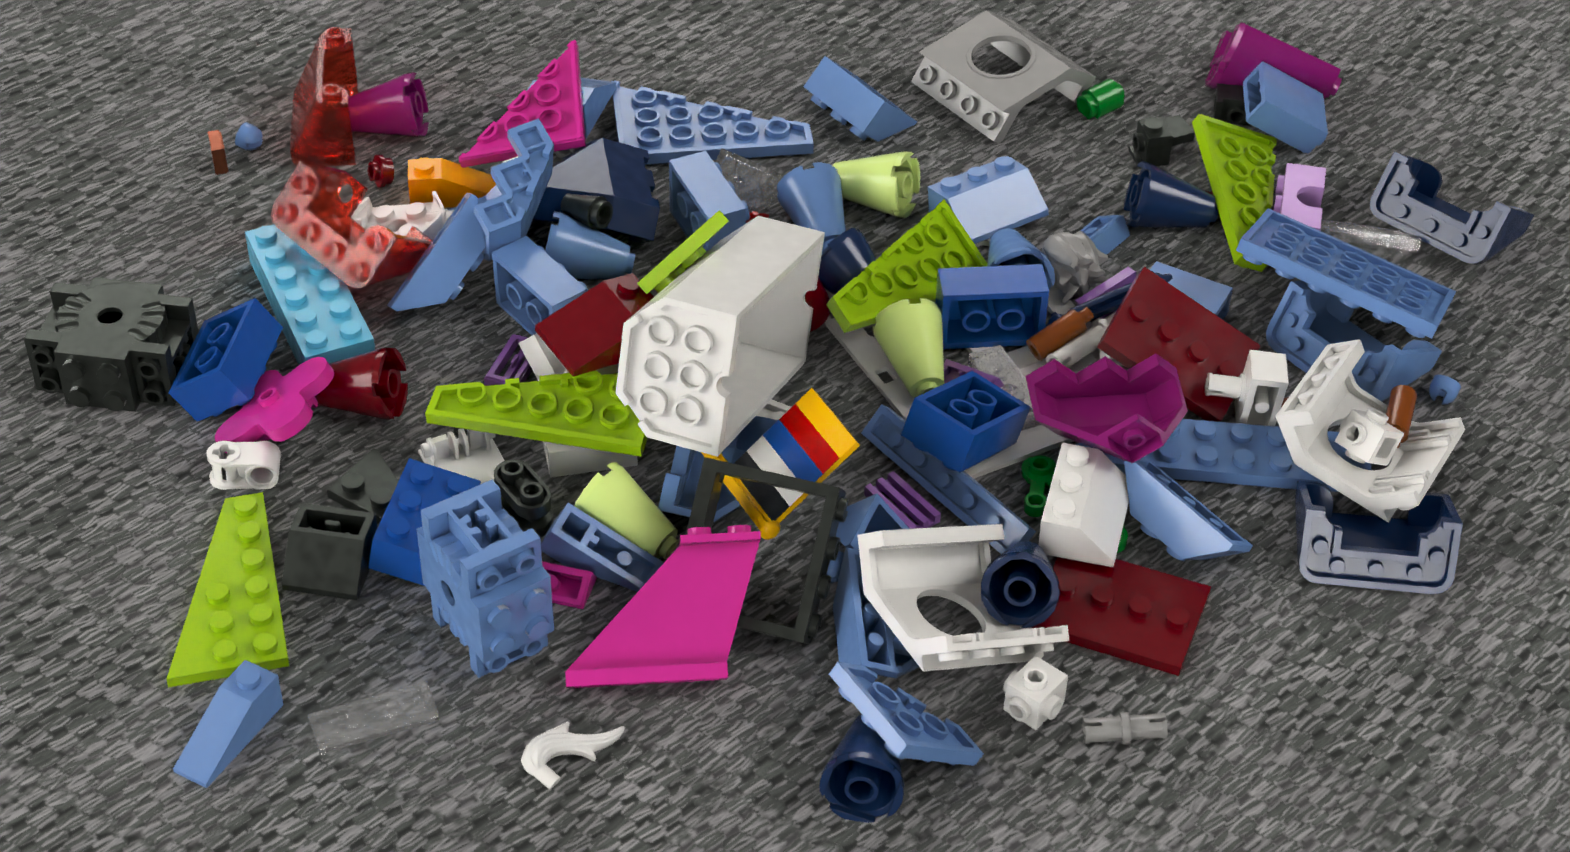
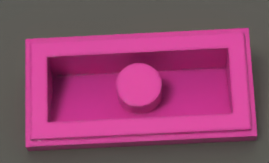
M542 561L543 568L551 576L552 603L584 609L597 576L591 571Z

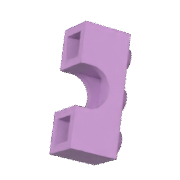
M1287 163L1285 175H1278L1275 190L1277 195L1275 196L1273 210L1320 231L1322 208L1320 207L1325 187L1326 168Z

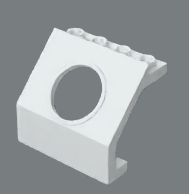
M1361 340L1328 344L1275 417L1295 465L1389 523L1397 508L1400 510H1410L1419 506L1464 433L1461 417L1423 423L1412 421L1408 439L1400 443V447L1396 449L1386 468L1366 470L1350 464L1332 448L1328 440V429L1341 425V422L1349 415L1351 409L1367 412L1368 408H1373L1386 414L1388 405L1361 389L1355 382L1352 369L1365 352Z
M1003 524L880 530L857 535L864 595L923 672L1029 662L1034 656L1041 659L1044 656V652L1054 651L1053 643L1069 641L1068 625L1048 628H1022V626L1012 624L1007 626L998 622L985 608L981 599V581L986 568L991 563L989 542L1004 540ZM925 596H938L952 600L966 608L977 618L982 627V632L955 636L944 633L931 625L922 616L917 607V600Z

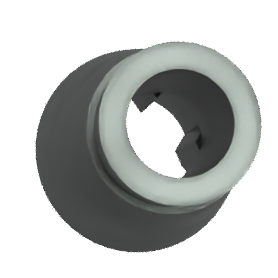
M568 193L561 201V211L594 230L608 226L613 216V206L603 196Z

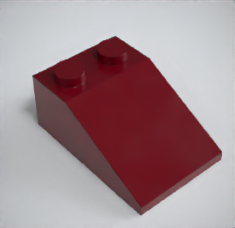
M634 273L602 281L536 324V333L573 377L619 364L624 323L654 298L650 292L646 294L637 284L640 280Z

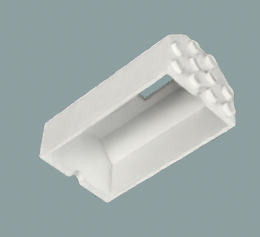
M756 216L721 239L624 323L616 395L624 406H630L640 420L638 426L646 437L718 457L803 366L806 361L813 308L806 303L805 294L807 291H815L817 289L825 232Z

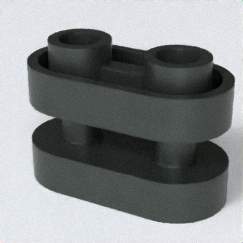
M511 459L500 463L494 470V482L500 488L502 509L506 510L516 520L523 532L533 528L540 538L545 536L553 524L550 489L524 461Z

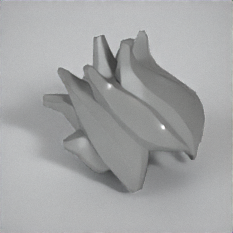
M1078 231L1075 234L1069 232L1051 234L1044 241L1041 252L1052 263L1055 274L1054 286L1064 294L1061 301L1062 304H1066L1075 292L1081 297L1089 292V285L1095 287L1097 286L1096 283H1103L1109 279L1103 276L1105 271L1100 269V265L1108 260V255L1098 250L1091 238L1083 231Z

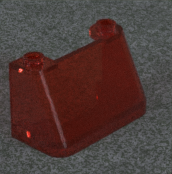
M331 27L320 34L294 90L290 154L292 162L297 166L356 165V149L353 141L349 96L357 94L359 87L351 28Z

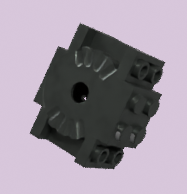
M93 277L89 286L54 282L50 290L53 306L40 330L28 329L24 337L36 389L47 393H64L66 404H73L77 407L91 406L108 408L112 411L125 410L136 412L140 402L149 403L154 406L161 404L175 406L177 401L168 392L199 332L193 299L191 297L164 295L163 285L98 277Z

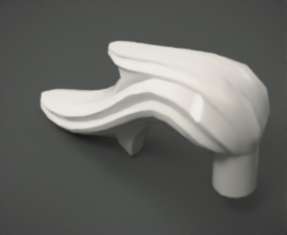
M566 722L533 738L524 749L521 758L522 765L527 773L534 776L551 790L561 777L546 765L549 760L562 755H578L595 762V752L615 743L623 734L625 727L621 726L599 734H575L568 732L570 723Z

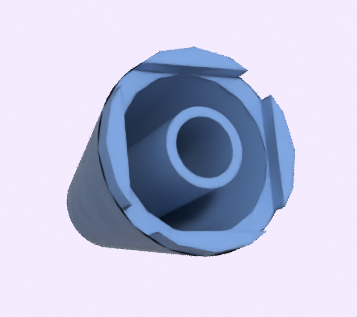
M816 162L813 163L814 168L803 170V167L799 166L785 174L777 185V197L780 205L795 225L825 232L822 255H824L830 249L827 244L845 232L846 229L841 178L838 171L830 164Z
M554 211L552 219L559 220L558 225L551 224L545 251L557 263H561L575 279H612L623 276L625 273H632L636 254L629 253V245L596 229H591L580 221L561 212Z
M1005 228L997 231L991 237L987 266L1043 264L1049 290L1051 286H1054L1055 274L1051 261L1018 231Z

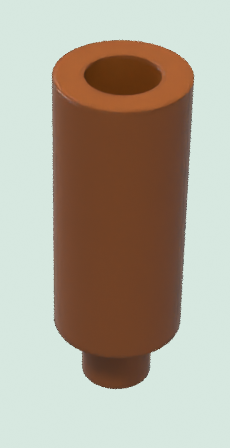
M1088 307L1083 308L1079 312L1072 309L1027 339V346L1034 357L1042 361L1047 355L1055 352L1087 330L1086 323L1094 319V315Z
M1397 385L1392 388L1385 414L1389 417L1387 423L1404 433L1400 443L1408 439L1417 400V392L1407 385Z

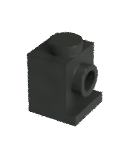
M1217 83L1213 118L1231 124L1251 126V124L1246 122L1243 86Z
M1163 116L1138 120L1137 133H1134L1132 137L1133 146L1128 147L1136 165L1141 161L1148 162L1154 166L1169 165L1173 134Z

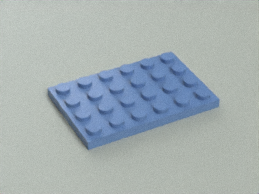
M1269 208L1243 235L1236 251L1243 254V258L1248 262L1256 265H1262V263L1275 268V272L1284 278H1298L1307 282V286L1311 290L1321 294L1329 292L1340 297L1339 300L1344 305L1355 309L1359 307L1373 312L1372 315L1376 319L1385 323H1392L1393 321L1405 326V330L1409 334L1418 338H1425V336L1433 338L1456 291Z

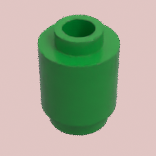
M1106 79L1082 91L1081 96L1076 101L1077 108L1087 119L1093 117L1098 119L1122 107L1125 93L1123 87L1118 82Z

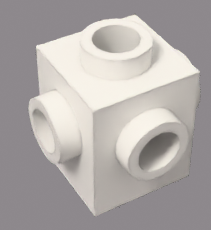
M1368 408L1367 412L1351 409L1349 415L1341 422L1340 432L1335 442L1347 449L1345 455L1356 462L1387 466L1404 433L1387 423L1389 417L1376 409Z
M1034 656L1019 672L1017 670L1013 671L1006 679L1003 686V691L1005 692L1003 710L1008 712L1017 721L1024 722L1037 730L1047 719H1054L1060 712L1065 701L1068 675L1039 657Z

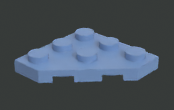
M837 662L829 673L839 686L838 691L840 695L856 706L862 714V721L881 736L885 741L884 747L894 757L902 760L908 758L924 762L935 761L950 765L974 766L984 754L959 725L948 718L943 722L933 714L923 712L926 704L899 687L896 691H893L887 685L875 682L878 674L867 667Z

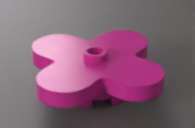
M314 357L303 362L285 376H282L277 370L265 371L255 386L253 398L218 428L215 434V441L257 442L271 439L283 442L296 435L310 422L313 416L311 408L318 407V401L315 396L332 381L334 377L333 368L324 357Z

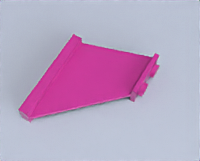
M751 525L728 526L727 533L713 534L711 533V527L688 528V535H680V546L565 671L566 688L727 680V660L761 540V532H751Z

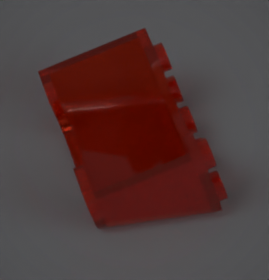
M301 160L271 209L272 222L279 230L345 284L354 289H360L410 273L433 241L414 226L411 227L406 236L397 235L381 225H372L365 229L352 219L351 216L368 189L344 170ZM349 184L352 187L353 196L349 202L343 203L340 200L339 192L344 185Z

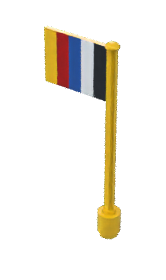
M811 388L734 464L822 483L860 444L819 394ZM702 453L706 458L728 462L722 453L718 457ZM727 475L724 476L723 480L724 484L760 530L761 538L765 540L773 539L779 534V523L809 495Z

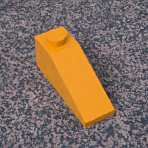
M443 158L408 160L410 204L415 202H433L432 191H436L444 208L457 207L466 192L481 198L496 185L491 174L470 167L462 168L460 164Z

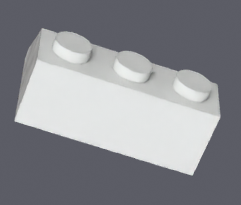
M1062 442L1041 519L1039 546L1046 555L1114 568L1129 505L1126 475L1100 449Z

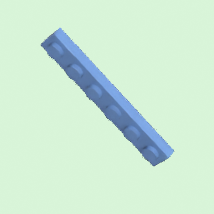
M883 404L880 405L861 432L864 437L968 526L1003 524L1004 540L989 542L1001 555L1019 542L1030 541L1036 532L1033 528L965 471L959 473L958 471L950 470L942 464V461L930 453L915 448L911 441L901 436L906 421L889 407Z

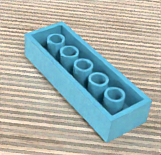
M311 215L295 217L288 221L245 231L250 263L278 322L283 327L282 331L298 365L314 357H324L328 363H332L375 350L374 338Z

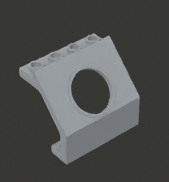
M986 10L919 51L925 57L911 82L989 139L1000 143L1005 138L1018 113L1026 104L1052 88L1076 103L1082 91L1091 87L1096 76L1015 21ZM991 43L992 46L1023 66V68L1010 74H989L978 69L972 62V57L980 47Z

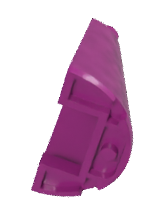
M1241 22L1236 25L1233 33L1229 31L1222 33L1209 66L1211 69L1207 74L1205 85L1217 89V83L1243 86V81L1262 61L1323 94L1324 99L1337 93L1342 79L1338 77L1341 71L1340 68Z

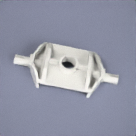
M432 191L434 199L433 202L429 203L415 202L405 205L373 207L370 198L365 197L347 214V217L340 220H325L323 227L326 235L344 233L346 238L349 237L355 252L427 247L454 210L444 209L436 191Z

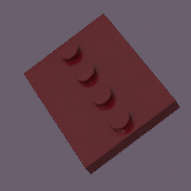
M1143 267L1130 286L1097 348L1128 369L1150 356L1158 354L1176 367L1187 409L1204 420L1221 422L1233 398L1205 395V381L1208 372L1239 377L1240 374H1243L1249 351H1258L1261 345L1146 267Z
M1057 557L1053 569L1060 584L1058 603L1054 612L1044 622L1032 628L1068 625L1069 641H1066L1067 643L1177 676L1180 675L1210 596L1211 586L1119 559H1115L1113 568Z

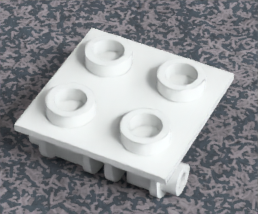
M461 428L458 429L457 439L454 433L450 431L447 433V436L444 434L434 438H427L426 443H422L421 449L418 450L424 463L480 480L481 484L492 479L494 481L496 466L505 461L493 440L496 437L495 434L467 429L466 436L464 429Z

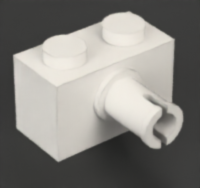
M1250 350L1243 374H1240L1239 377L1208 372L1205 381V395L1235 398L1236 423L1275 426L1277 422L1275 416L1281 409L1289 384L1286 354Z

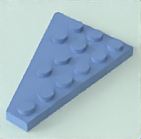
M611 81L616 82L617 86L612 95L617 140L619 143L647 150L649 155L647 164L669 163L671 159L702 151H707L712 160L813 154L814 143L810 125L807 123L788 121L773 116L771 120L753 117L750 110L732 106H721L710 101L700 105L687 102L686 96L665 91H654L640 86L638 90L620 87V81Z

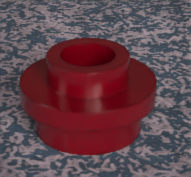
M375 155L373 161L368 164L370 181H375L378 188L391 184L394 179L393 161L391 158H385L383 155Z

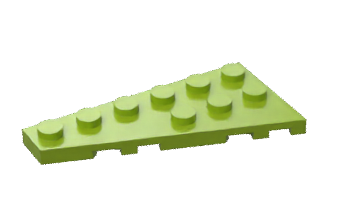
M944 199L935 209L926 214L919 223L910 228L886 249L879 258L871 262L863 272L839 290L826 305L843 332L847 333L875 324V318L880 311L900 300L909 299L910 304L921 303L920 298L935 302L939 268L985 267L987 262Z
M720 210L717 211L637 284L646 294L654 289L657 293L661 292L707 252L703 246L729 220Z
M597 370L574 377L570 373L539 376L540 381L521 383L519 378L505 379V384L485 386L481 382L439 385L435 387L425 412L426 421L430 424L642 457L648 439L638 426L640 420L630 406H624L616 395L618 373L601 375Z
M263 492L225 498L166 678L168 688L229 677L244 660L266 670L289 666Z

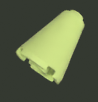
M903 151L836 162L832 166L837 169L841 178L842 197L844 199L895 217L906 218L910 216L916 206V203H910L913 193L919 194L920 190L919 162L917 158H911L912 152Z
M920 298L921 303L910 304L909 299H905L888 305L877 314L875 318L876 325L872 327L877 342L908 392L914 398L944 384L942 314L935 302Z
M617 462L608 464L607 467L611 471L605 476L598 472L582 491L575 503V507L657 559L661 556L667 559L675 551L679 540L676 539L677 529L624 467Z

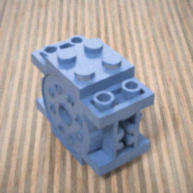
M493 479L422 509V527L417 528L422 579L423 584L431 594L433 618L440 627L449 624L450 631L455 637H459L460 643L464 646L468 645L471 669L479 678L490 672H499L509 663L524 656L536 655L543 647L548 646L547 634L554 631L551 576L542 566L541 540L533 528L523 532L516 520L506 510L502 509L500 488Z

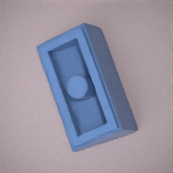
M1121 215L1098 216L1080 230L1091 238L1098 250L1106 255L1130 236L1124 216Z

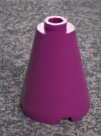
M415 72L406 73L342 99L340 106L336 109L338 123L341 126L344 125L347 131L414 137L426 135L429 122L423 123V113H429L421 79H414L416 76Z

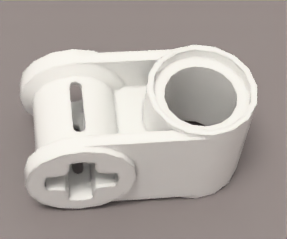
M219 441L207 449V460L212 465V471L209 475L210 483L217 489H271L278 483L281 451L276 444L270 441ZM225 451L227 452V455H228V456H227V459H224V452H225ZM223 471H226V480L223 479Z

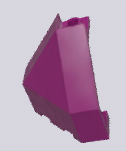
M1158 354L1150 356L1128 370L1123 369L1105 356L1077 373L1054 359L1025 376L1034 417L1037 422L1060 436L1091 448L1100 449L1106 454L1130 463H1134L1162 447L1188 412L1176 367Z

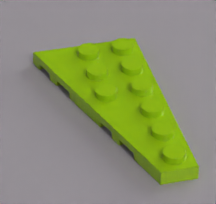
M1198 114L1192 121V125L1210 186L1215 196V202L1233 262L1242 268L1262 272L1267 267L1266 264L1256 265L1248 262L1243 258V254L1236 251L1243 235L1268 208L1271 209L1273 206L1275 175L1271 171L1272 166L1276 162L1273 148L1277 145V138Z

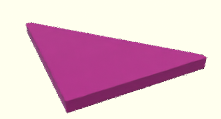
M576 40L570 41L567 45L568 49L557 60L553 59L537 76L538 80L527 91L523 90L507 107L508 111L497 122L493 121L477 138V143L466 154L462 153L459 156L462 168L517 157L518 155L507 138L508 129L538 118L554 143L553 152L586 146L579 49Z

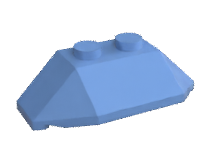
M466 192L446 223L388 302V307L395 311L446 303L449 298L454 300L459 295L465 285L462 279L469 270L474 272L485 257L481 253L486 247L483 228L474 214V206L479 204L477 196Z
M1143 457L1134 463L1124 461L1130 515L1141 523L1140 529L1144 533L1155 539H1160L1167 546L1166 551L1172 557L1180 561H1185L1186 559L1206 560L1246 553L1253 547L1251 543L1242 538L1149 458Z
M847 547L844 552L833 603L839 662L863 665L878 675L896 679L918 668L919 665L865 597L859 550Z

